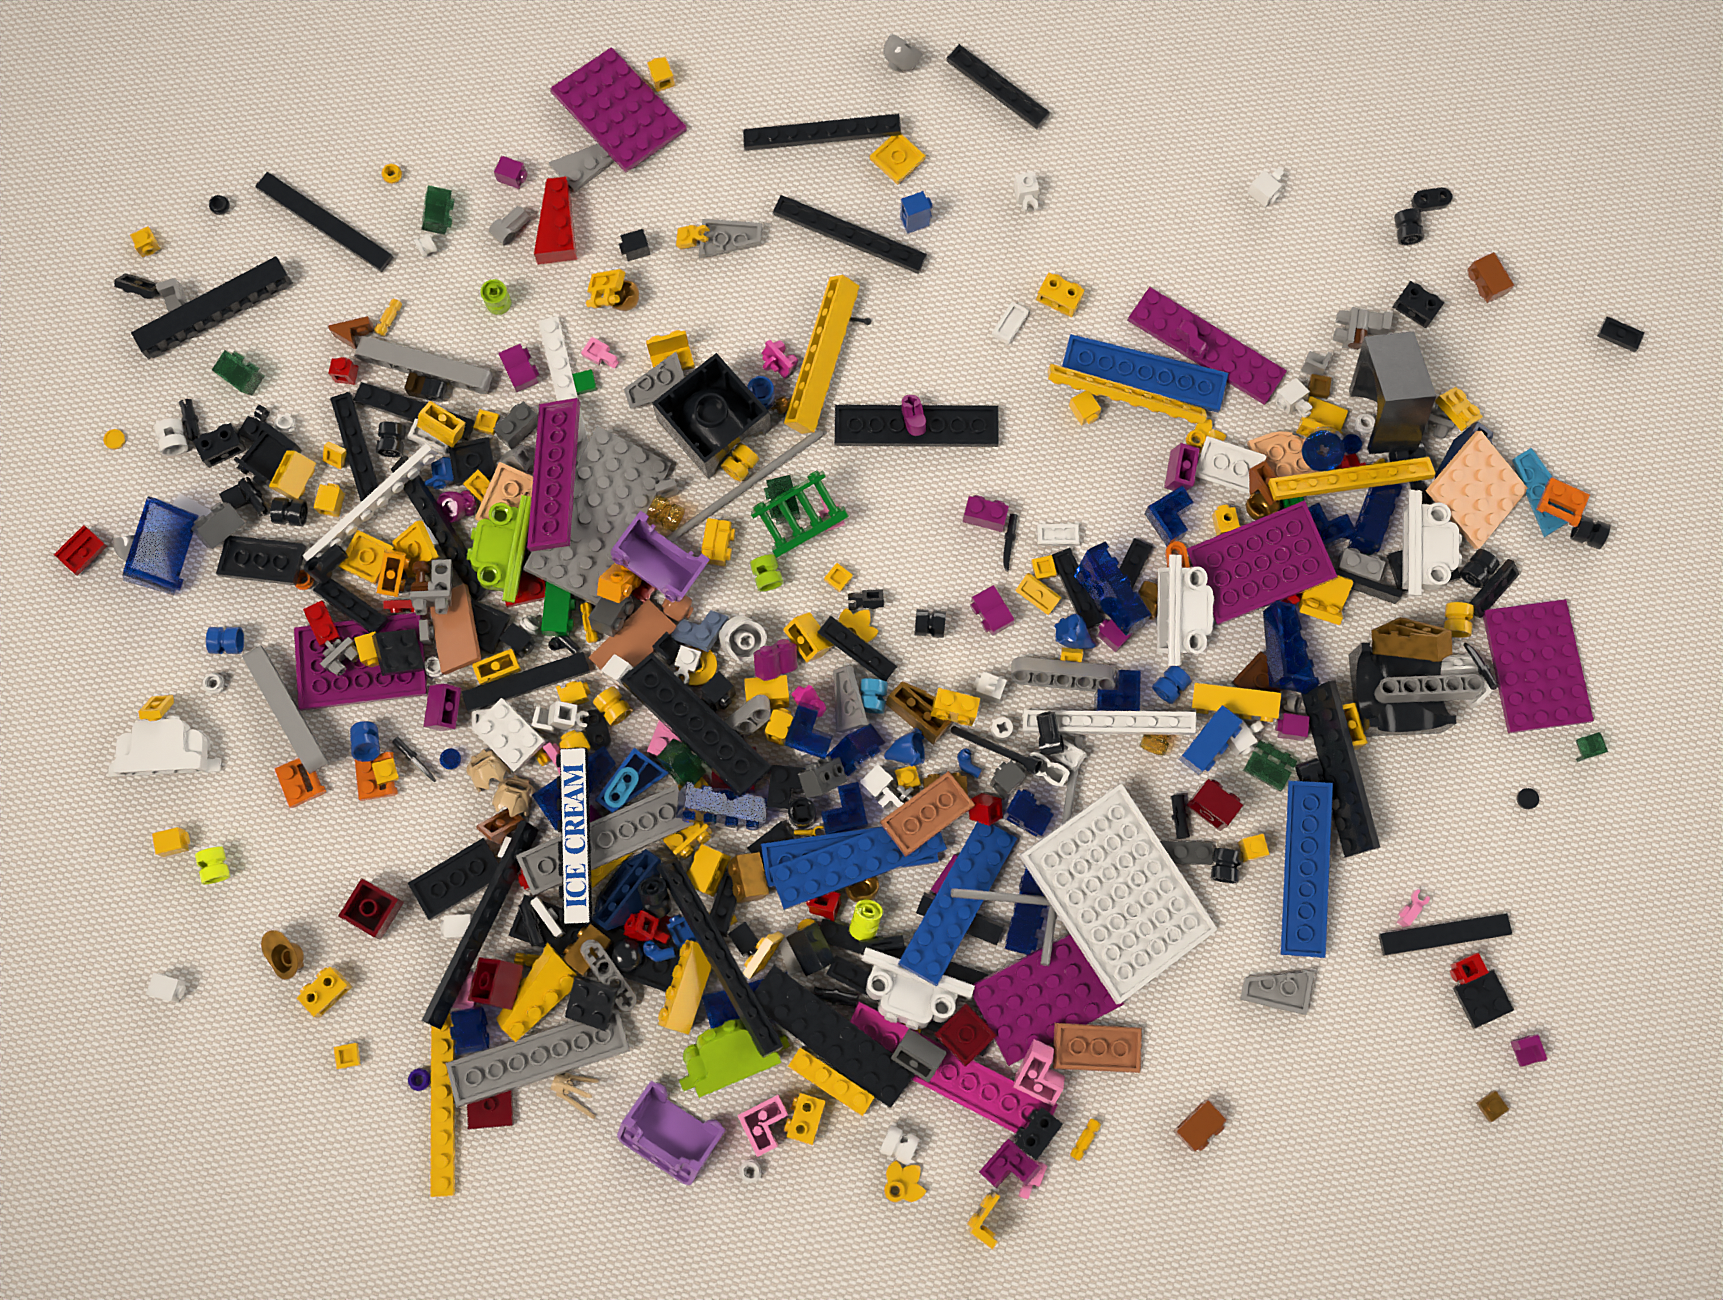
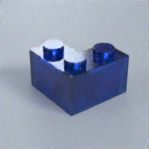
M1183 486L1149 505L1144 513L1166 547L1174 541L1184 538L1188 532V528L1179 516L1189 511L1194 501Z
M1320 503L1308 507L1325 549L1351 539L1356 533L1348 514L1328 521Z
M1119 669L1116 674V690L1097 689L1095 692L1094 711H1140L1141 671Z
M800 701L784 745L825 760L833 735L813 728L820 708Z
M869 723L867 726L846 735L826 756H830L831 759L840 757L845 775L850 777L858 770L856 768L858 764L862 765L869 758L873 759L882 752L880 748L886 742L873 725Z
M859 782L838 786L841 808L821 812L825 835L867 828L868 822Z
M1018 789L1003 819L1040 839L1054 814L1048 806L1042 803L1037 805V800L1034 798L1035 795L1025 789L1023 791Z

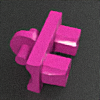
M771 340L766 341V347L761 353L763 355L762 359L765 361L763 369L765 371L772 369L775 373L778 372L784 379L788 378L791 371L796 367L798 359L794 354L787 357L783 354L786 347L781 340L774 343Z
M808 685L806 688L798 686L791 695L810 724L815 722L816 717L823 716V713L826 711V705L820 700L812 686Z

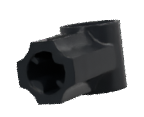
M335 543L319 558H310L304 565V571L319 584H323L331 578L332 571L349 556L340 545Z
M1047 711L1037 714L1040 753L1042 755L1064 753L1063 737L1059 734L1055 712Z
M1317 758L1295 765L1300 781L1324 783L1322 777L1323 769Z

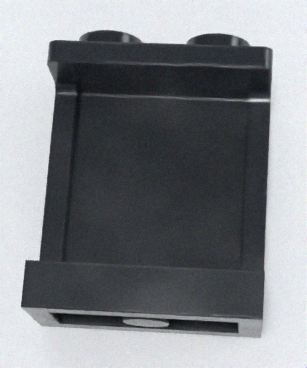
M267 422L260 426L263 433L241 459L238 457L234 458V461L238 464L236 468L245 475L248 473L253 475L252 480L261 487L264 484L269 486L286 451L302 452L296 443Z

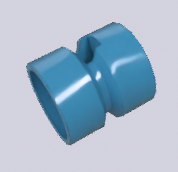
M871 678L861 680V699L866 713L882 714L885 712L886 700L883 697L887 695L888 683L886 681Z

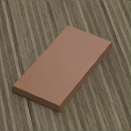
M466 584L452 588V606H449L447 614H436L435 606L430 607L440 669L444 675L481 661L469 588Z
M647 599L624 622L622 629L617 631L614 637L610 636L588 658L602 670L615 654L634 668L649 654L654 653L652 646L665 632H668L671 636L677 626Z
M948 771L882 819L880 824L905 857H907L972 809L975 804Z
M1055 1023L1053 1068L1140 1073L1142 1028Z

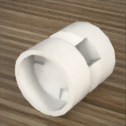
M164 419L154 425L162 455L176 456L188 450L186 437L183 435L182 422L179 419Z
M891 1125L879 1152L889 1157L895 1155L897 1161L908 1165L920 1138L909 1133L904 1135L903 1130Z

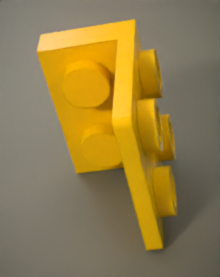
M675 330L668 335H656L646 340L653 368L675 352H677L682 371L695 368L685 330Z
M1310 396L1307 402L1312 406L1311 414L1306 418L1301 417L1296 433L1335 447L1341 439L1343 433L1341 429L1348 410Z
M1337 575V579L1304 591L1298 603L1299 612L1340 626L1343 619L1341 611L1353 585V580Z
M696 812L691 815L694 823L693 826L662 839L679 860L690 857L694 853L693 848L699 843L700 845L705 844L711 838L710 834L712 831L707 823H704Z
M994 1192L992 1195L987 1194L980 1203L983 1207L978 1215L974 1213L967 1222L970 1226L967 1230L992 1250L997 1244V1241L994 1239L996 1234L984 1225L981 1228L979 1227L1000 1198Z

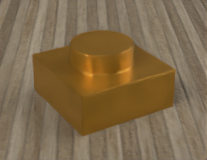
M1311 374L1308 385L1309 396L1328 399L1332 377Z
M1492 1091L1476 1103L1489 1122L1495 1121L1509 1111V1108L1497 1091Z

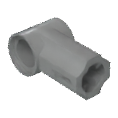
M516 206L502 220H495L491 224L489 232L506 246L513 241L516 232L530 220V217L523 208Z

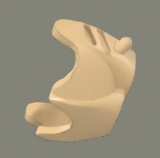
M485 749L481 750V753L471 756L472 760L466 769L478 792H481L480 788L490 789L489 780L491 778L502 782L505 771L511 774L507 764L493 750L486 751ZM485 757H488L487 759H485V760H483L482 762H480V763H478L477 765H475V764H476L478 761H480L481 759H483V758H485Z
M514 775L513 778L503 779L498 784V790L492 801L496 812H499L503 807H507L510 817H514L524 812V816L528 817L532 806V797L535 793L534 788L529 784L530 780L519 778L517 775ZM511 783H512V784H517V785H520V786L526 788V790L523 791V790H520V789L511 787V786H509V785H510Z

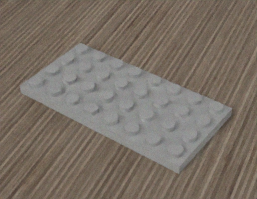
M597 426L575 470L570 546L532 551L523 570L597 605L601 599L597 595L598 579L615 563L611 559L610 551L640 510L645 514L647 513L657 494L654 485L664 480L672 463Z

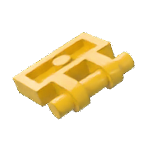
M621 269L592 274L587 290L591 294V298L586 300V306L595 309L601 308L602 305L608 307L619 303L620 297L614 294L616 291H621L625 272Z

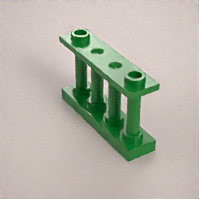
M816 470L807 476L808 479L767 503L762 501L753 506V511H751L752 518L760 516L775 541L774 546H772V552L776 558L849 517L844 506L839 508V506L835 505L821 480L826 477L824 471L819 472ZM813 484L829 510V515L823 518L817 516L803 492L804 489ZM794 495L797 496L811 520V525L804 529L799 526L785 500ZM776 505L780 508L793 531L792 536L786 539L780 535L767 513L769 509Z

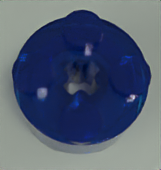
M1327 426L1312 430L1302 446V456L1305 463L1312 470L1321 472L1336 468L1342 462L1346 451V442L1343 435L1339 431ZM1321 445L1329 448L1327 453L1320 451Z
M481 1006L451 1011V1021L454 1026L450 1027V1035L452 1040H456V1055L460 1056L489 1050L490 1035L489 1032L487 1033L486 1025H488L484 1008Z

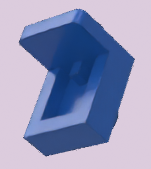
M442 457L431 463L433 477L425 481V486L443 489L447 484L454 481L449 457Z
M679 914L669 919L670 923L667 925V928L677 949H681L686 940L697 941L684 916L682 917Z

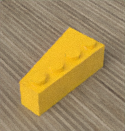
M548 943L543 949L544 952L540 958L536 959L533 963V968L527 977L523 978L520 982L512 1010L502 1008L496 1017L501 1029L515 1043L571 991L574 978L578 975Z

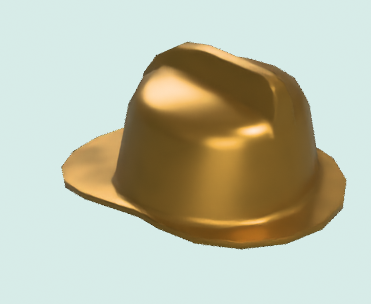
M270 930L263 935L261 949L276 975L285 980L292 978L297 973V970L304 966V954L301 947L296 943L289 942L286 936L277 930Z

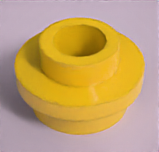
M387 164L382 170V177L387 183H397L402 177V171L395 164Z

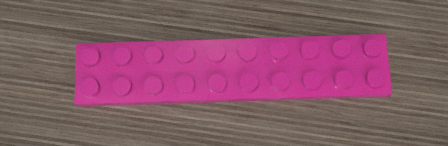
M859 1002L850 1022L891 1053H894L910 1028L899 1022L887 1021L880 1012ZM913 1030L947 1052L929 1083L916 1074L912 1078L915 1082L1014 1133L1020 1126L1025 1127L1029 1121L1027 1116L1034 1107L1038 1109L1041 1106L1051 1115L1054 1114L1058 1106L1057 1103L1053 1107L1014 1088V1081L973 1060L965 1067L944 1045Z

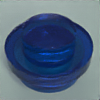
M1349 434L1342 439L1341 448L1347 454H1356L1362 448V441L1359 436Z
M446 749L440 755V764L448 770L456 769L461 763V755L456 749Z

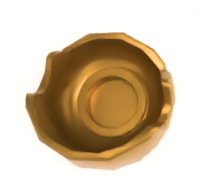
M623 281L621 291H616L614 294L620 297V301L615 303L612 308L621 311H629L635 308L639 300V289L634 282Z
M1254 492L1248 498L1245 505L1250 517L1253 520H1258L1277 512L1280 508V501L1269 506L1261 493L1256 494Z
M877 876L846 887L847 896L855 903L864 899L874 900L879 891Z

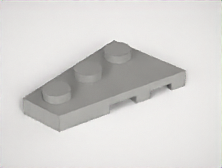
M595 144L550 161L549 166L559 177H567L569 187L575 193L615 161L599 144Z
M702 219V225H705L710 230L703 233L709 240L707 242L700 241L699 259L761 245L762 223Z
M677 352L624 388L630 408L655 401L684 378Z
M844 666L833 670L836 732L844 733L867 726L868 722L853 667Z
M1314 971L1244 978L1240 1000L1307 1015Z

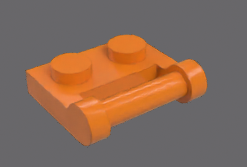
M1551 477L1546 484L1536 510L1542 513L1545 511L1569 522L1570 526L1576 528L1581 520V515L1590 494ZM1548 501L1574 512L1573 515L1548 504Z
M393 752L381 753L377 758L368 762H361L355 759L358 797L360 801L398 795L394 781L386 783V789L381 790V785H377L372 767L373 763L391 758L394 759Z
M299 758L274 768L290 808H294L326 793L324 786H321L316 771L311 774L307 772L313 787L312 791H308L299 768L303 765Z

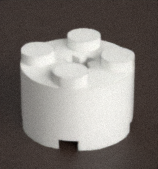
M742 615L728 620L719 631L721 647L728 655L738 661H754V652L765 646L767 640L763 627Z

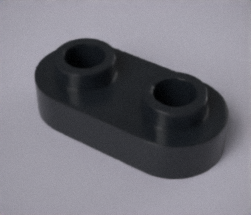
M1444 187L1419 190L1412 197L1411 205L1413 208L1419 209L1420 212L1444 209L1452 201V193Z
M591 709L587 711L589 715L583 717V723L587 724V727H585L587 737L594 750L604 751L611 744L606 720L602 712ZM593 716L597 717L595 723L590 722V718ZM598 736L603 737V741L600 743L596 742Z

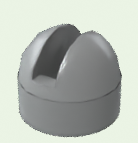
M1288 696L1284 699V701H1287L1286 704H1283L1286 711L1291 713L1299 711L1300 697Z

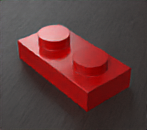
M411 599L383 600V609H390V613H402L403 608H411V612H415Z
M323 600L303 609L321 648L326 646L325 642L327 640L333 643L337 639H341Z

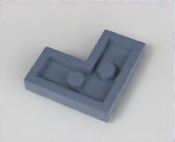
M710 610L700 625L683 619L672 632V638L709 652L719 637V631L729 620V617Z

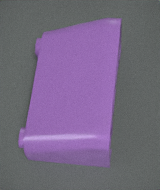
M640 510L610 551L611 559L616 564L625 566L662 592L664 597L670 602H680L710 559L702 553L699 557L692 556L694 554L692 551L689 553L683 551L655 531L656 526L654 524L649 526L647 523L649 516Z
M651 1080L623 1119L617 1133V1138L622 1144L679 1182L691 1185L726 1129L715 1119L706 1120L702 1123L667 1100L666 1087Z

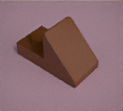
M368 316L328 325L330 332L335 338L355 350L357 349L355 336H366L370 332H374L373 323Z
M1265 460L1249 469V492L1252 495L1254 492L1260 491L1269 506L1280 500H1273L1268 482L1271 478L1277 477Z
M507 808L481 822L476 828L489 840L502 845L507 834L514 831L520 820L524 821V818L519 814L510 817Z

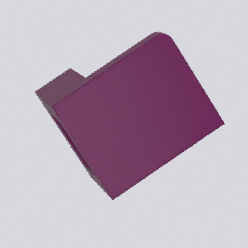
M1538 1034L1510 1041L1520 1067L1548 1060Z

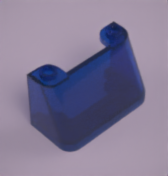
M148 496L124 566L123 581L175 595L176 590L180 591L184 579L180 578L192 536L194 535L191 528L195 525L194 522L199 518V515Z

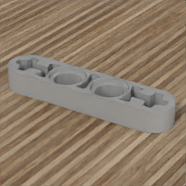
M595 940L585 941L581 946V954L599 981L609 986L611 980L619 979L615 1004L623 1011L633 1009L637 998L603 947ZM590 947L594 948V952L597 956H599L598 958L595 959L594 956L590 954ZM602 962H608L607 970L600 973L598 971L599 965ZM621 992L626 997H628V1002L626 1004L624 1003L623 998L619 995Z

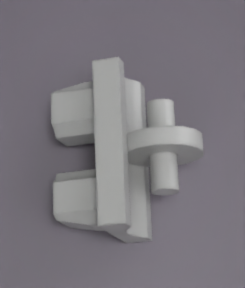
M1436 404L1435 408L1432 407L1431 413L1433 414L1429 416L1424 433L1427 432L1429 424L1435 425L1433 436L1444 439L1449 429L1454 427V423L1451 420L1439 417H1447V415Z
M349 637L343 642L337 639L333 644L327 640L325 644L329 648L323 652L326 658L320 664L327 671L341 676L347 669L341 663L346 657L353 663L360 658L356 643Z
M892 785L886 786L882 790L883 794L878 803L885 809H888L892 803L899 808L913 797L911 793L914 789L909 787L906 790L900 785L896 790Z

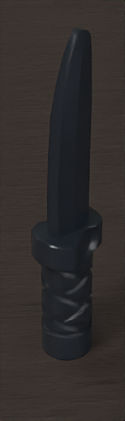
M1010 514L1007 533L1004 536L1003 565L1006 572L1009 571L1012 542L1016 539L1017 514Z
M1464 643L1463 646L1477 665L1479 674L1484 677L1491 690L1497 689L1499 685L1491 674L1490 667L1484 663L1472 646Z
M396 737L392 743L406 756L405 758L408 761L411 760L427 777L436 782L433 774L416 757L417 753L409 749L399 737Z

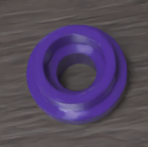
M422 1068L413 1070L408 1076V1084L415 1091L425 1090L431 1081L429 1072ZM419 1075L423 1077L421 1084L416 1082V1078Z

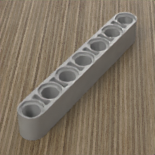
M361 336L354 354L357 359L407 374L409 372L417 373L418 376L439 380L447 385L480 394H487L494 376L492 372L480 367L367 336Z
M262 645L242 655L307 772L311 774L329 763L328 759Z

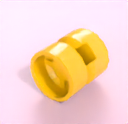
M738 443L732 451L733 456H728L721 464V467L733 479L742 482L749 474L748 469H753L758 463L759 457L749 447Z
M1451 602L1445 605V617L1448 620L1444 621V628L1452 630V637L1467 638L1472 635V623L1469 620L1473 619L1474 606L1463 602Z
M615 686L604 690L593 701V704L600 713L605 712L604 717L610 726L619 724L633 711L626 701L621 700L622 695Z

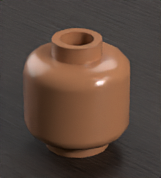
M684 595L680 602H670L665 598L661 605L664 608V614L678 622L682 621L684 617L688 619L694 610L691 607L692 599Z

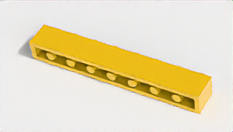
M843 274L829 277L784 421L785 425L801 434L814 433L817 428L826 393L829 390L830 380L841 351L843 338L846 335L847 325L852 315L855 300L857 299L860 286Z

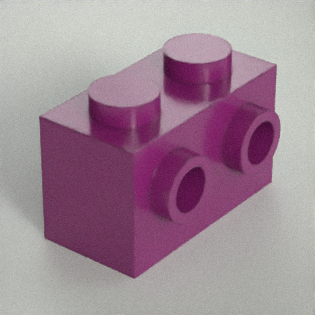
M1180 443L1170 451L1164 485L1165 489L1183 494L1193 487L1196 467L1198 465L1199 448Z
M979 495L969 496L963 516V523L1003 532L1009 506L999 500L992 502L985 500L984 497Z
M444 683L429 686L423 727L438 731L456 729L461 694L460 687Z

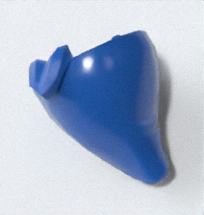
M1072 614L1065 619L1061 618L1059 623L1055 624V640L1059 644L1073 649H1092L1096 647V642L1090 637L1086 623L1080 615Z
M914 728L912 732L896 739L891 747L885 751L884 758L911 765V767L923 764L925 752L922 732Z

